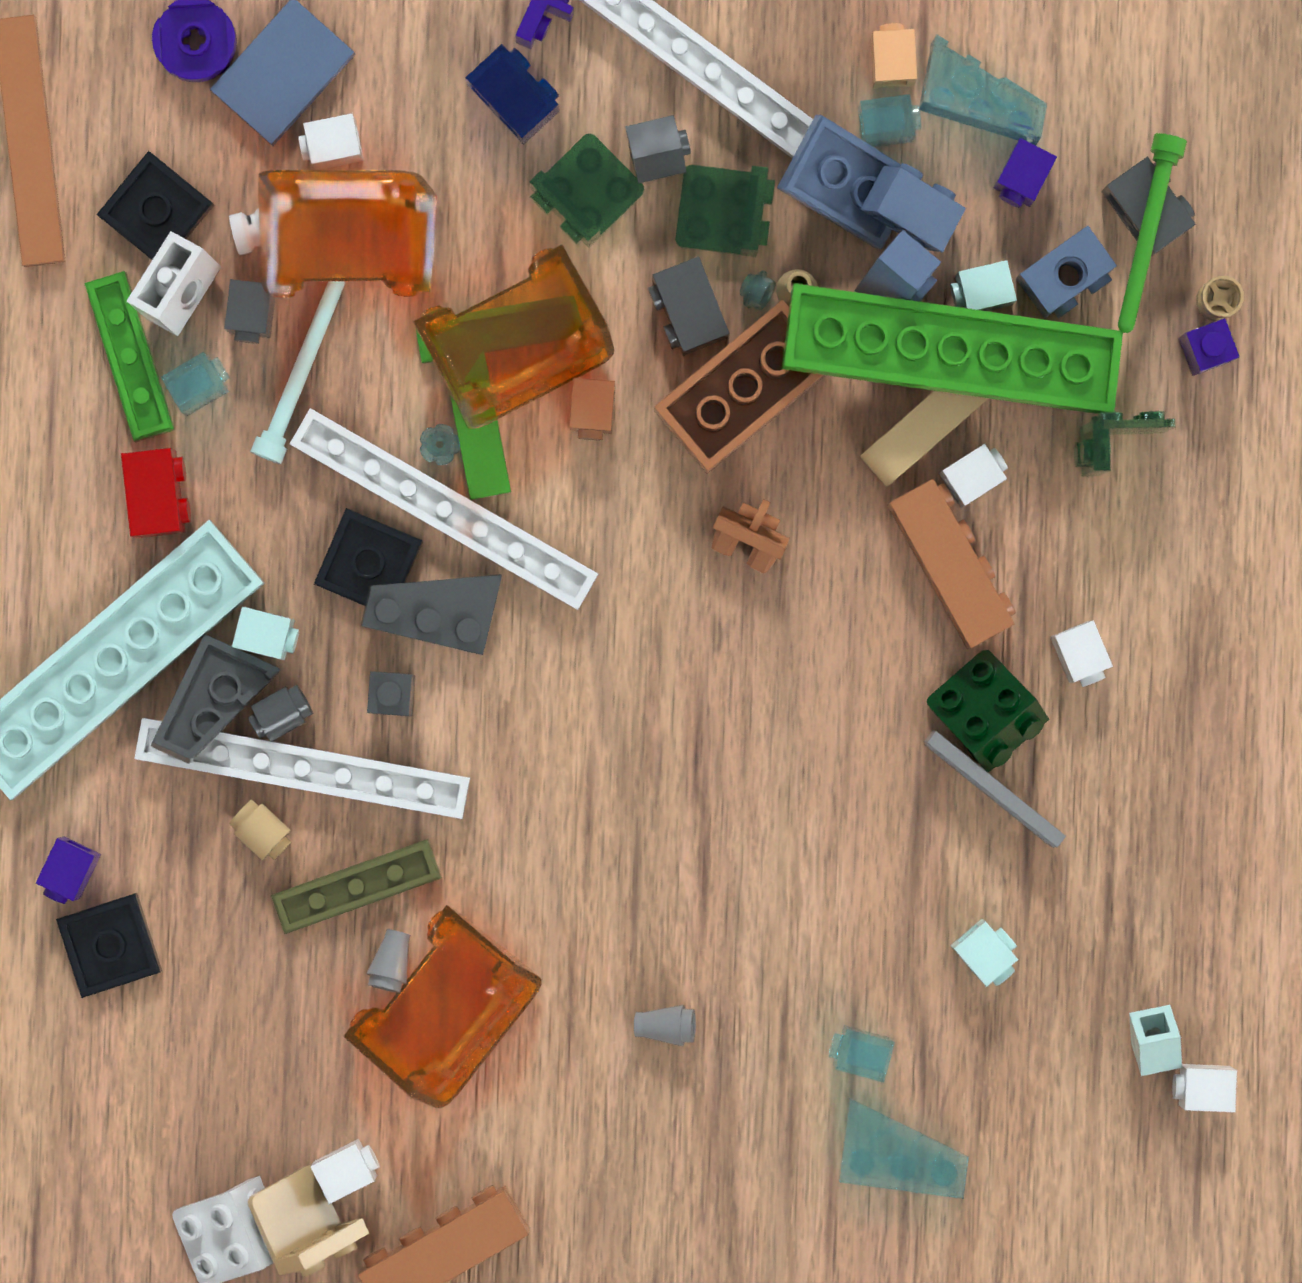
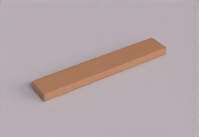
M34 14L0 18V85L22 266L32 267L64 263L66 260L37 18Z

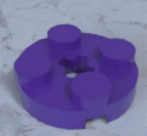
M176 0L169 5V9L163 12L161 18L158 17L152 31L154 53L168 73L183 81L204 82L226 72L230 67L237 46L236 31L227 14L209 0ZM198 29L199 35L206 37V41L200 44L198 50L192 51L191 46L184 44L183 40L190 37L191 30Z

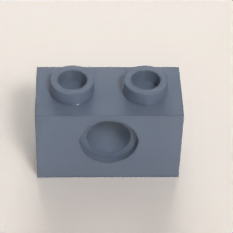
M1086 226L1020 273L1016 280L1044 319L1053 312L1059 319L1079 304L1074 297L1088 288L1091 294H1094L1111 282L1112 278L1108 273L1117 265L1090 227ZM1068 265L1076 269L1079 275L1077 285L1067 286L1060 281L1058 270L1061 266Z

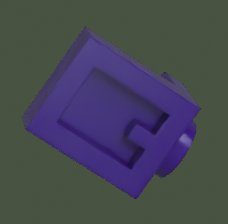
M531 0L515 35L516 43L532 49L535 40L541 42L544 40L552 19L546 17L547 13L549 12L570 22L574 15V7L568 4L569 0Z

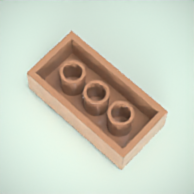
M781 300L654 406V412L706 474L711 472L826 376L782 369L789 306L784 300Z

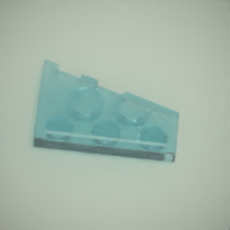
M936 34L931 43L918 110L1011 139L1019 140L1022 138L1037 145L1042 136L1047 103L1006 77L998 79L979 67L981 64L979 60L969 54L966 58L947 47L949 43L947 40Z
M849 1098L839 1173L840 1183L964 1199L969 1157L966 1154Z

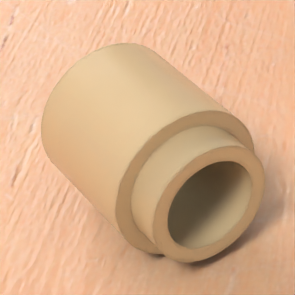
M252 799L229 822L236 830L234 835L262 861L268 856L276 860L291 844V841L286 837L291 830L263 804L258 806Z

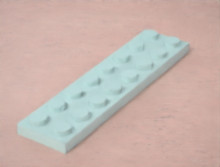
M211 520L203 524L0 699V789L10 800H14L199 641L204 634H207L265 584Z

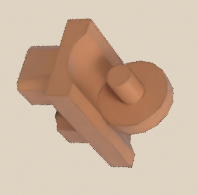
M763 499L759 509L744 502L738 513L722 507L713 526L716 531L711 548L723 555L732 556L738 541L744 542L754 547L746 564L761 573H766L776 558L781 560L790 538L776 532L780 519L766 513L771 502Z

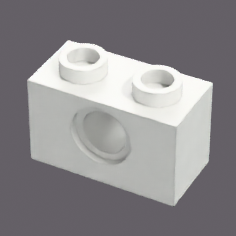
M171 231L126 302L147 320L178 336L221 269V266L203 248Z

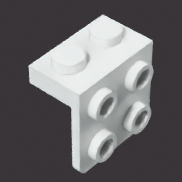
M260 1176L248 1179L222 1194L180 1207L173 1212L174 1223L198 1283H222L260 1271L274 1263L248 1206L249 1197L264 1189Z

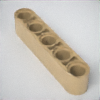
M933 391L859 457L880 481L888 487L989 398Z

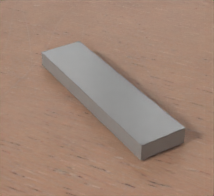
M932 731L924 740L926 747L1046 844L1053 848L1058 847L1066 836L937 731Z

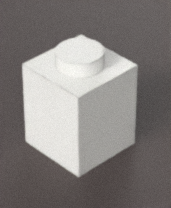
M353 114L303 123L305 135L298 136L302 158L304 161L311 160L315 170L364 161L357 124Z
M983 444L939 474L962 508L1005 481L1007 478L1003 471L1008 469L996 448L989 451L987 446Z
M1094 620L1087 621L1050 637L1069 683L1080 680L1082 687L1106 678L1103 670L1113 667Z
M1182 1064L1180 1074H1174L1173 1099H1179V1106L1184 1110L1235 1112L1237 1070L1231 1066Z
M357 1139L315 1160L310 1167L330 1204L374 1182L377 1177L375 1169L380 1166L372 1148L369 1145L363 1147L360 1140Z

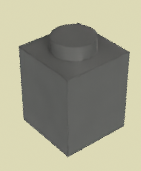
M674 115L625 126L638 184L686 172L684 156L691 154L686 130L678 131Z
M230 279L224 329L230 334H235L234 341L259 344L260 337H271L276 288L272 284Z
M370 671L367 713L412 716L415 675Z

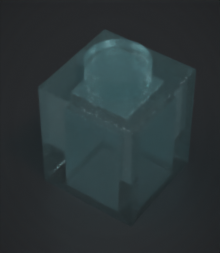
M910 94L863 100L859 103L858 113L862 140L872 147L913 142L916 136L915 130H921L920 109L918 105H911Z
M205 352L200 353L161 376L181 413L186 416L191 415L230 392L225 384V381L230 379L226 368L218 357L211 360Z
M844 1025L842 1034L834 1033L828 1057L835 1059L833 1066L836 1070L884 1083L895 1042L890 1037Z

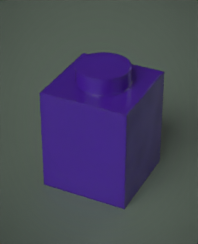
M1020 138L993 187L1001 192L999 198L1018 208H1021L1022 204L1030 207L1035 201L1057 156Z
M1225 318L1186 332L1178 338L1192 376L1225 365L1240 357Z
M65 836L59 837L52 847L36 884L44 887L43 895L62 904H66L68 899L76 901L81 898L101 854Z

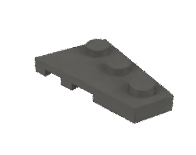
M502 574L371 585L361 626L483 655Z
M204 634L152 741L151 747L190 764L279 674L280 668Z

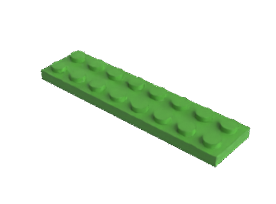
M794 283L791 288L782 369L1111 416L1115 411L1123 332Z

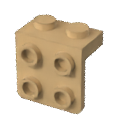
M311 1165L300 1168L251 1195L248 1199L249 1209L279 1275L299 1271L302 1277L313 1274L326 1266L323 1261L331 1255L334 1258H338L354 1251L357 1248L355 1241L369 1234L363 1218L340 1222L333 1204L328 1203L310 1167Z

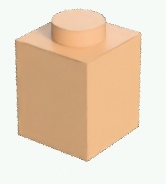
M900 23L879 26L880 31H873L870 38L873 88L914 86L917 80L915 29H904V24Z

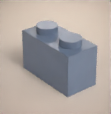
M901 163L900 167L883 166L860 210L897 233L904 230L926 250L943 252L966 208L954 201L956 194L951 190L938 184H934L931 187L921 180L923 174L919 170L904 163Z
M902 230L876 260L854 291L921 302L927 292L937 282V279L932 274L941 261Z

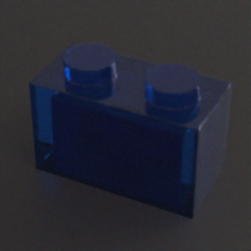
M501 44L465 79L470 89L524 145L560 112L559 104L555 101L559 94L544 78L539 82L535 80L527 71L531 64L516 48L509 52Z

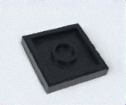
M148 151L96 215L153 260L171 231L187 239L214 204Z
M346 508L314 585L365 606L371 585L406 583L423 540Z
M137 893L56 919L81 998L162 972Z

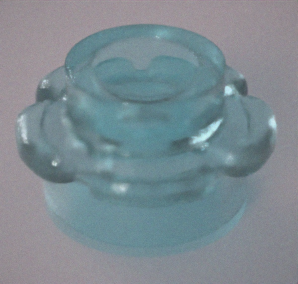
M762 270L756 275L750 273L745 278L739 294L744 297L743 305L747 308L754 307L762 310L770 301L776 287V281L767 277L766 271Z
M438 424L435 428L428 427L421 434L420 442L422 446L420 447V452L428 462L435 461L438 465L448 464L453 460V455L457 454L460 450L459 438L453 434V429L448 425ZM442 441L444 446L439 449L436 447V442Z

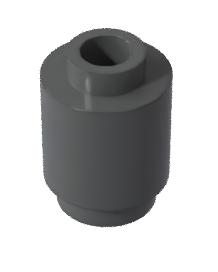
M298 685L290 689L285 686L251 705L254 714L249 716L248 719L260 739L267 735L272 742L306 723L305 718L312 715L313 710Z

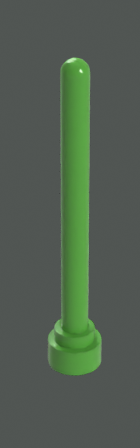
M1162 133L1154 134L1150 151L1154 153L1153 161L1156 162L1118 321V328L1123 333H1129L1134 329L1172 167L1177 166L1178 160L1184 157L1187 140L1178 136Z

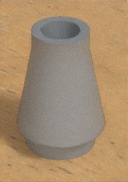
M386 929L385 937L366 973L370 975L369 986L400 993L402 984H407L408 945L411 935Z
M684 1005L635 1013V1037H645L682 1047L685 1042H694L696 1031L694 1009H685Z

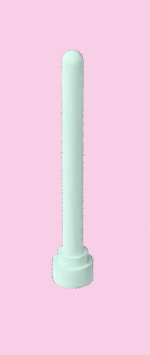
M333 274L329 278L268 431L263 430L261 437L256 436L250 452L277 464H281L287 451V448L284 447L286 439L283 436L344 288L345 279L342 275Z

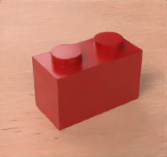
M172 448L121 453L130 537L145 538L186 533L185 523L191 522V511L188 498H182L180 482L186 481L184 458L177 457L176 450Z

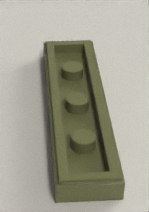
M429 839L272 894L271 897L284 934L439 880L442 876Z

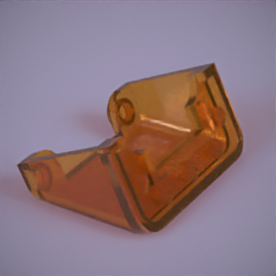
M267 170L259 173L258 203L262 286L266 293L279 298H290L295 296V292L301 291L304 288V281H383L388 288L393 289V294L403 297L416 296L417 292L431 291L437 195L420 174L402 170Z
M563 245L554 249L546 248L539 251L531 259L532 263L528 267V278L456 315L452 308L433 306L424 311L420 318L413 321L451 398L469 429L480 428L573 381V378H578L598 368L613 356L615 349L609 327Z
M448 905L442 911L436 913L429 921L427 940L433 947L409 976L407 984L402 985L400 993H396L383 1010L373 1007L359 1011L351 1020L350 1028L343 1036L408 1096L435 1108H442L456 1098L535 998L542 984V979L528 966Z

